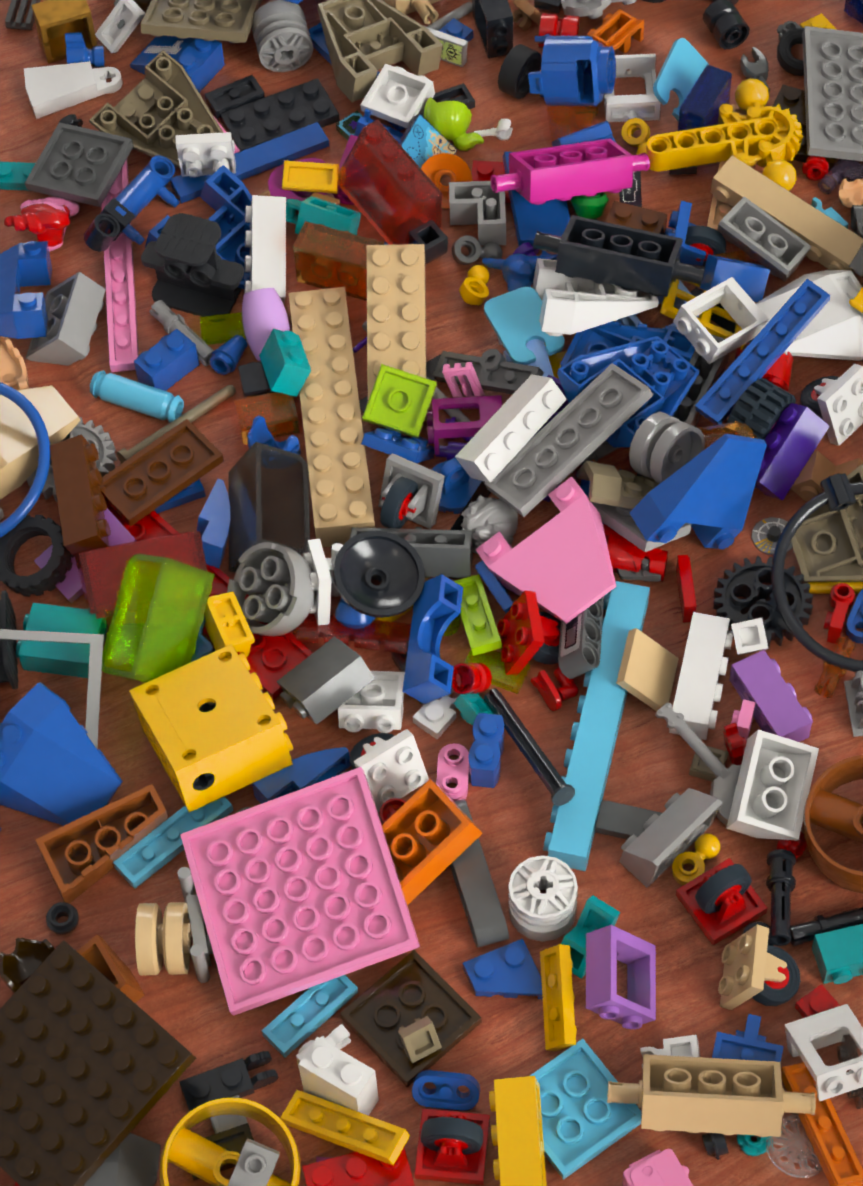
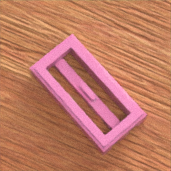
M466 362L465 367H462L461 363H455L454 368H451L449 364L443 365L442 373L453 398L463 397L454 376H458L462 386L461 389L466 397L485 396L472 362ZM477 407V408H459V410L478 409V407Z

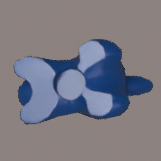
M542 250L540 256H527L517 253L510 255L505 260L483 258L482 263L489 268L502 270L503 278L510 292L521 287H531L537 258L557 260L558 254L551 255L547 251Z

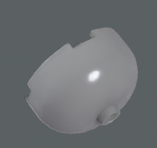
M270 542L256 544L245 551L238 559L241 564L237 569L234 580L229 579L227 593L234 591L252 633L263 636L284 635L296 629L306 619L313 606L315 591L311 586L310 573H312V569L305 558L291 548Z

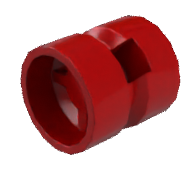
M542 13L539 36L546 34L551 36H578L579 16L564 15L562 19H559L557 14ZM538 43V46L543 48L544 44Z

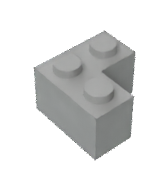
M490 181L449 182L450 225L478 224V241L481 246L490 242L506 245L505 191L494 193L491 189Z

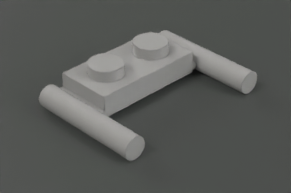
M181 867L177 874L184 901L188 906L194 944L190 948V954L198 981L206 983L210 979L208 967L212 966L210 954H213L209 936L206 934L205 921L195 891L191 871L187 867Z

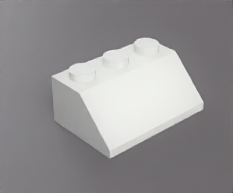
M759 729L752 734L746 742L726 829L755 838L797 841L800 836L804 806L810 791L819 748Z

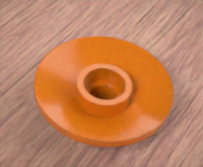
M440 153L430 157L422 165L418 174V187L421 195L429 204L446 209L450 208L449 185H443L441 177L448 175L451 178V182H471L473 179L469 166L462 158L450 153Z

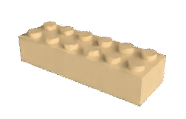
M424 244L367 245L368 400L381 364L427 379Z

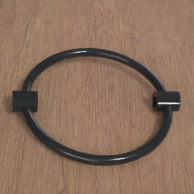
M838 473L822 480L820 486L823 492L805 503L784 527L776 544L772 559L771 581L778 611L797 641L823 661L841 669L857 672L863 671L862 660H855L834 653L815 641L804 630L791 610L784 586V564L787 550L802 523L812 513L828 504L830 512L840 511L856 503L854 495L863 494V482L849 483L846 473Z

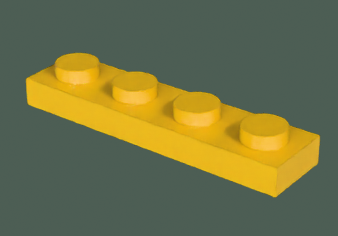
M296 1090L280 1117L287 1126L390 1165L395 1164L410 1137L404 1128L300 1090Z

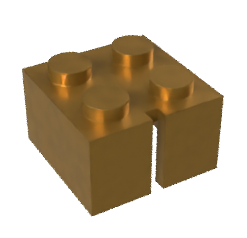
M47 0L31 5L39 41L48 64L66 59L65 33L81 32L87 48L92 49L94 46H98L91 11L86 0Z

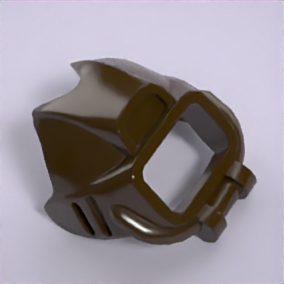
M17 938L13 953H0V975L3 982L15 993L55 950L53 945L47 939L38 941Z

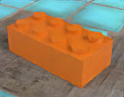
M431 779L382 825L407 906L483 834L445 791Z

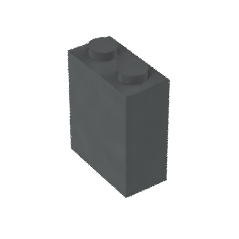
M334 636L280 678L277 683L283 691L279 695L290 709L294 708L303 720L308 717L317 725L373 681L375 677L362 657Z

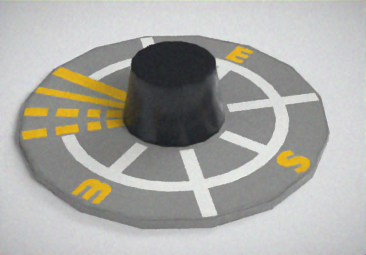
M769 517L756 523L752 530L754 545L761 552L774 555L780 534L788 521ZM790 543L787 552L793 548L792 543Z

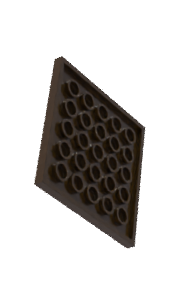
M64 940L0 1009V1167L20 1186H83L196 1059L190 1051Z

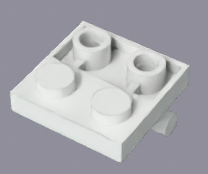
M231 132L176 135V149L182 177L213 175L223 165L233 174H236L235 142L232 140Z
M320 539L308 540L307 553H303V557L312 569V573H310L311 586L315 591L313 606L309 613L315 614L318 626L330 624L331 595L335 597L340 596L334 582L333 567L336 556L343 545L340 543L333 544L331 558H325Z

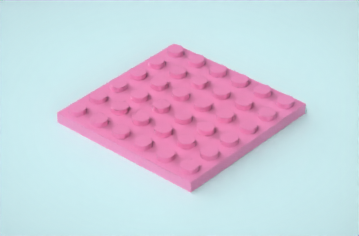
M362 767L180 834L229 1011L233 1016L420 947Z

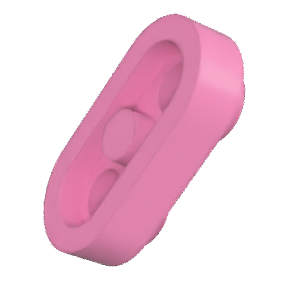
M455 743L444 746L438 754L436 784L453 801L466 799L468 795L469 752L464 746ZM457 755L459 756V758L456 760L449 759V756ZM456 783L457 786L455 788H449L447 787V784Z

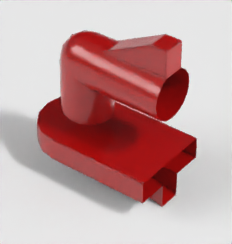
M560 667L553 672L561 686L557 689L545 670L539 671L538 676L531 678L530 681L537 688L552 711L559 710L562 706V701L577 696L579 692L574 678H567L562 673Z

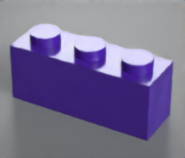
M791 403L789 407L783 410L774 429L764 440L767 446L755 487L766 496L783 501L830 426L808 407Z

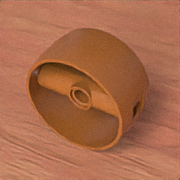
M858 755L835 763L819 776L805 802L803 828L808 852L819 870L838 886L863 894V872L846 868L832 860L819 847L811 831L812 824L863 843V828L860 825L863 822V805L832 793L833 790L841 785L863 779V755Z

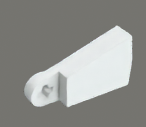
M90 61L24 68L25 87L36 119L104 94L115 93L123 84L121 73L117 68L102 67L92 69ZM111 78L112 81L106 82V79Z

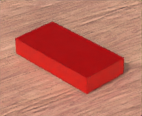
M677 555L676 576L683 623L691 622L693 612H696L697 606L691 562L688 555Z

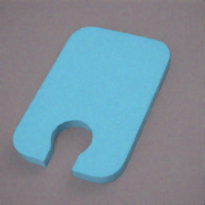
M685 38L675 40L654 83L653 92L663 105L667 104L670 98V91L676 92L679 98V105L677 108H674L672 115L680 123H686L692 119L711 78V67Z
M531 287L518 288L494 297L484 304L485 316L510 359L514 363L523 365L536 361L534 353L526 347L530 340L539 339L543 341L549 356L562 351L565 345L563 335L556 337L542 332L539 322L542 300L535 289Z

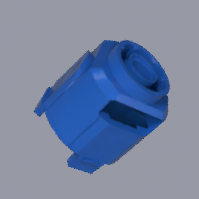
M549 34L535 36V42L544 44L541 71L529 72L528 74L530 93L540 94V97H544L545 103L548 106H597L603 101L604 94H611L613 92L616 78V58L612 46H604L590 36H551Z

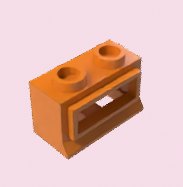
M619 9L614 14H607L602 25L598 29L592 28L587 36L593 37L594 40L602 43L604 46H612L614 52L618 49L623 53H627L631 47V36L639 42L643 40L644 20H638Z

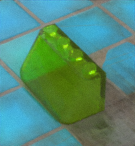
M145 554L134 555L126 567L104 646L102 671L116 677L144 684L190 663L196 649L198 633L204 620V611L212 590L215 574L166 557Z

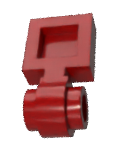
M839 583L832 587L829 603L834 608V612H827L823 629L829 630L826 642L839 645L848 609L853 605L855 597L853 588L846 583Z

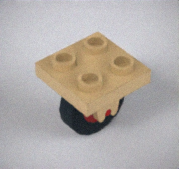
M757 924L725 946L722 953V963H724L723 977L718 987L719 994H721L720 1007L733 1010L750 998L765 1006H778L788 1002L798 992L801 982L799 968L788 952L776 946H768L769 928Z

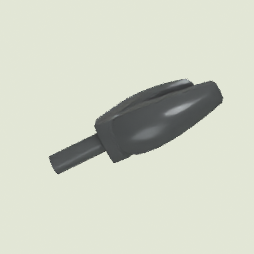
M752 47V55L755 62L748 61V58L743 54L740 60L741 71L746 79H759L764 82L768 92H770L766 83L769 71L767 58L756 47Z

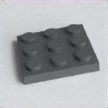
M59 122L25 181L26 188L29 191L101 207L134 147L131 138Z

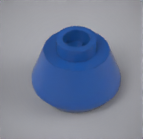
M342 597L335 610V618L341 625L348 628H364L370 625L376 618L356 611Z

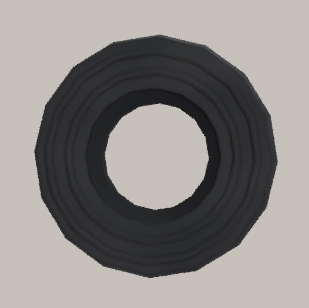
M804 28L789 30L782 36L777 46V59L780 66L786 72L797 76H804L803 60H798L792 55L791 47L796 44H803L802 33Z

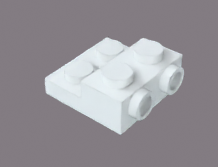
M385 64L360 104L361 111L364 112L365 109L371 110V115L410 129L419 113L423 115L427 100L435 95L433 81L425 76L409 73L401 67Z
M371 671L375 679L338 707L339 728H346L350 732H359L361 729H377L381 733L401 730L404 711V692L402 690L405 672Z

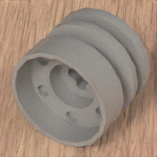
M276 0L258 8L254 13L251 29L262 65L274 72H288L303 66L311 58L313 44L301 7L295 3Z

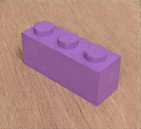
M762 650L731 665L729 680L742 700L756 702L754 719L762 731L797 742L809 738L813 723L812 716L806 707H802L798 702L793 686L789 682L786 683L782 678L780 667L775 659H770L765 650Z

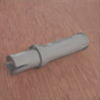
M162 300L156 301L151 306L152 309L149 312L164 326V331L168 334L175 329L181 331L196 344L198 360L204 366L210 365L211 354L214 350L187 326L180 314L176 315Z

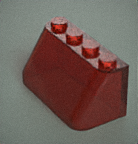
M379 120L365 126L338 173L340 188L389 245L409 244V232L431 219L441 228L442 192Z
M200 531L177 533L74 553L89 614H95L96 619L114 616V610L126 608V613L144 610V604L152 602L156 603V607L174 604L173 598L185 596L186 601L204 598V592L211 591Z

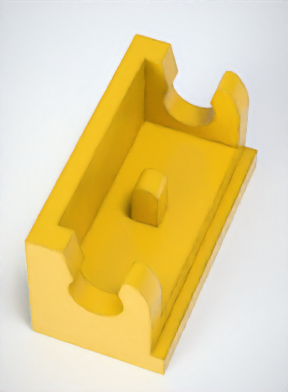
M234 591L205 598L202 614L205 616V628L215 651L232 644L236 652L243 653L247 657L250 653L251 644L255 642V639Z

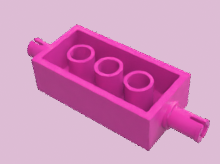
M610 138L509 153V174L492 175L490 184L494 193L516 190L531 204L535 205L544 204L547 200L553 199L567 201L573 196H595L599 192L606 191L609 193H619L622 189L632 188L633 172L649 170L650 160L646 153L630 154Z

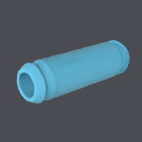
M104 370L96 372L90 383V393L94 398L99 396L103 401L160 420L168 419L169 423L180 417L183 412L184 401L179 395L175 397L170 392L113 373L106 374Z

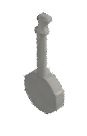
M671 703L664 704L657 710L655 716L665 719L667 727L669 729L674 728L715 774L716 779L710 785V795L719 798L723 802L716 817L727 827L741 765L732 764L726 769L720 760L683 720L684 715L674 712Z

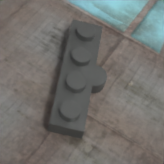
M489 349L481 357L442 351L433 377L439 382L447 383L442 373L444 364H449L451 368H454L455 363H461V366L465 367L466 362H472L482 389L513 395L531 374L543 376L544 372L539 367L506 362L504 356L497 349ZM454 376L457 384L461 385L458 376Z

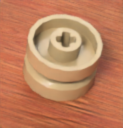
M139 903L135 926L136 962L139 975H158L162 968L163 957L164 965L169 975L188 974L191 927L187 903H168L163 919L161 909L157 903Z

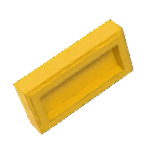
M284 161L282 189L337 194L340 166L339 164Z

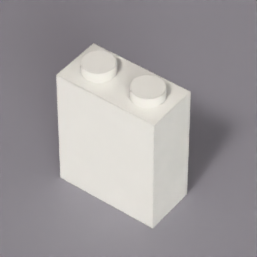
M316 1037L298 1064L304 1092L369 1116L379 1101L375 1070L321 1038Z

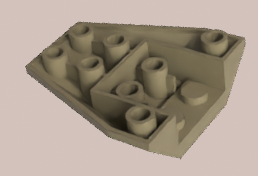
M164 50L145 66V78L115 107L107 102L89 120L100 132L131 138L134 145L132 149L151 157L156 155L165 156L178 168H180L176 149V135L224 133L184 67Z

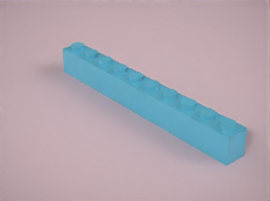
M615 581L616 587L604 595L603 609L606 610V614L602 622L600 664L597 668L585 673L583 687H588L586 696L580 695L577 713L581 714L579 722L573 723L570 740L575 742L573 749L567 748L564 767L568 768L566 777H561L566 784L573 786L575 795L564 805H553L550 822L555 824L553 832L546 833L543 851H548V856L558 858L571 869L586 871L595 826L604 796L628 693L627 690L616 684L628 632L635 628L642 632L649 603L650 587Z

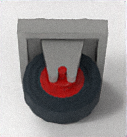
M392 453L386 461L378 507L382 508L380 513L381 524L387 528L400 529L407 520L431 529L436 524L445 475Z

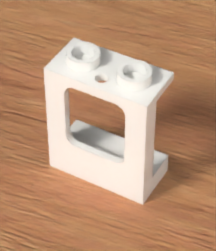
M656 54L615 55L616 78H644L646 94L615 96L614 90L611 94H604L606 121L626 122L631 118H640L643 121L659 120L661 102L653 92V86L656 81Z
M848 1004L785 1024L787 1048L792 1057L800 1056L816 1082L817 1098L819 1101L863 1087V1027ZM852 1038L862 1053L860 1057L833 1066H827L823 1063L816 1050Z

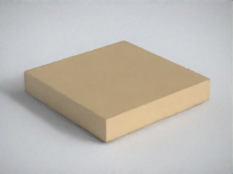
M639 629L629 630L616 684L657 711L664 704L669 703L679 658Z

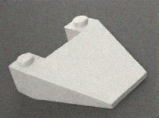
M537 258L532 288L535 289L542 300L539 319L541 330L550 336L571 335L658 307L659 301L657 296L650 295L648 292L634 289L625 290L620 286L607 283L598 284L592 280L579 277L570 278L555 272L557 260Z

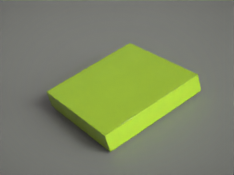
M381 364L362 417L363 421L419 438L437 387V382Z

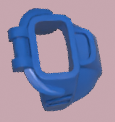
M261 415L254 418L247 439L248 447L256 461L264 466L286 467L301 459V449H299V440L296 436H289L287 441H276L267 428L265 418Z

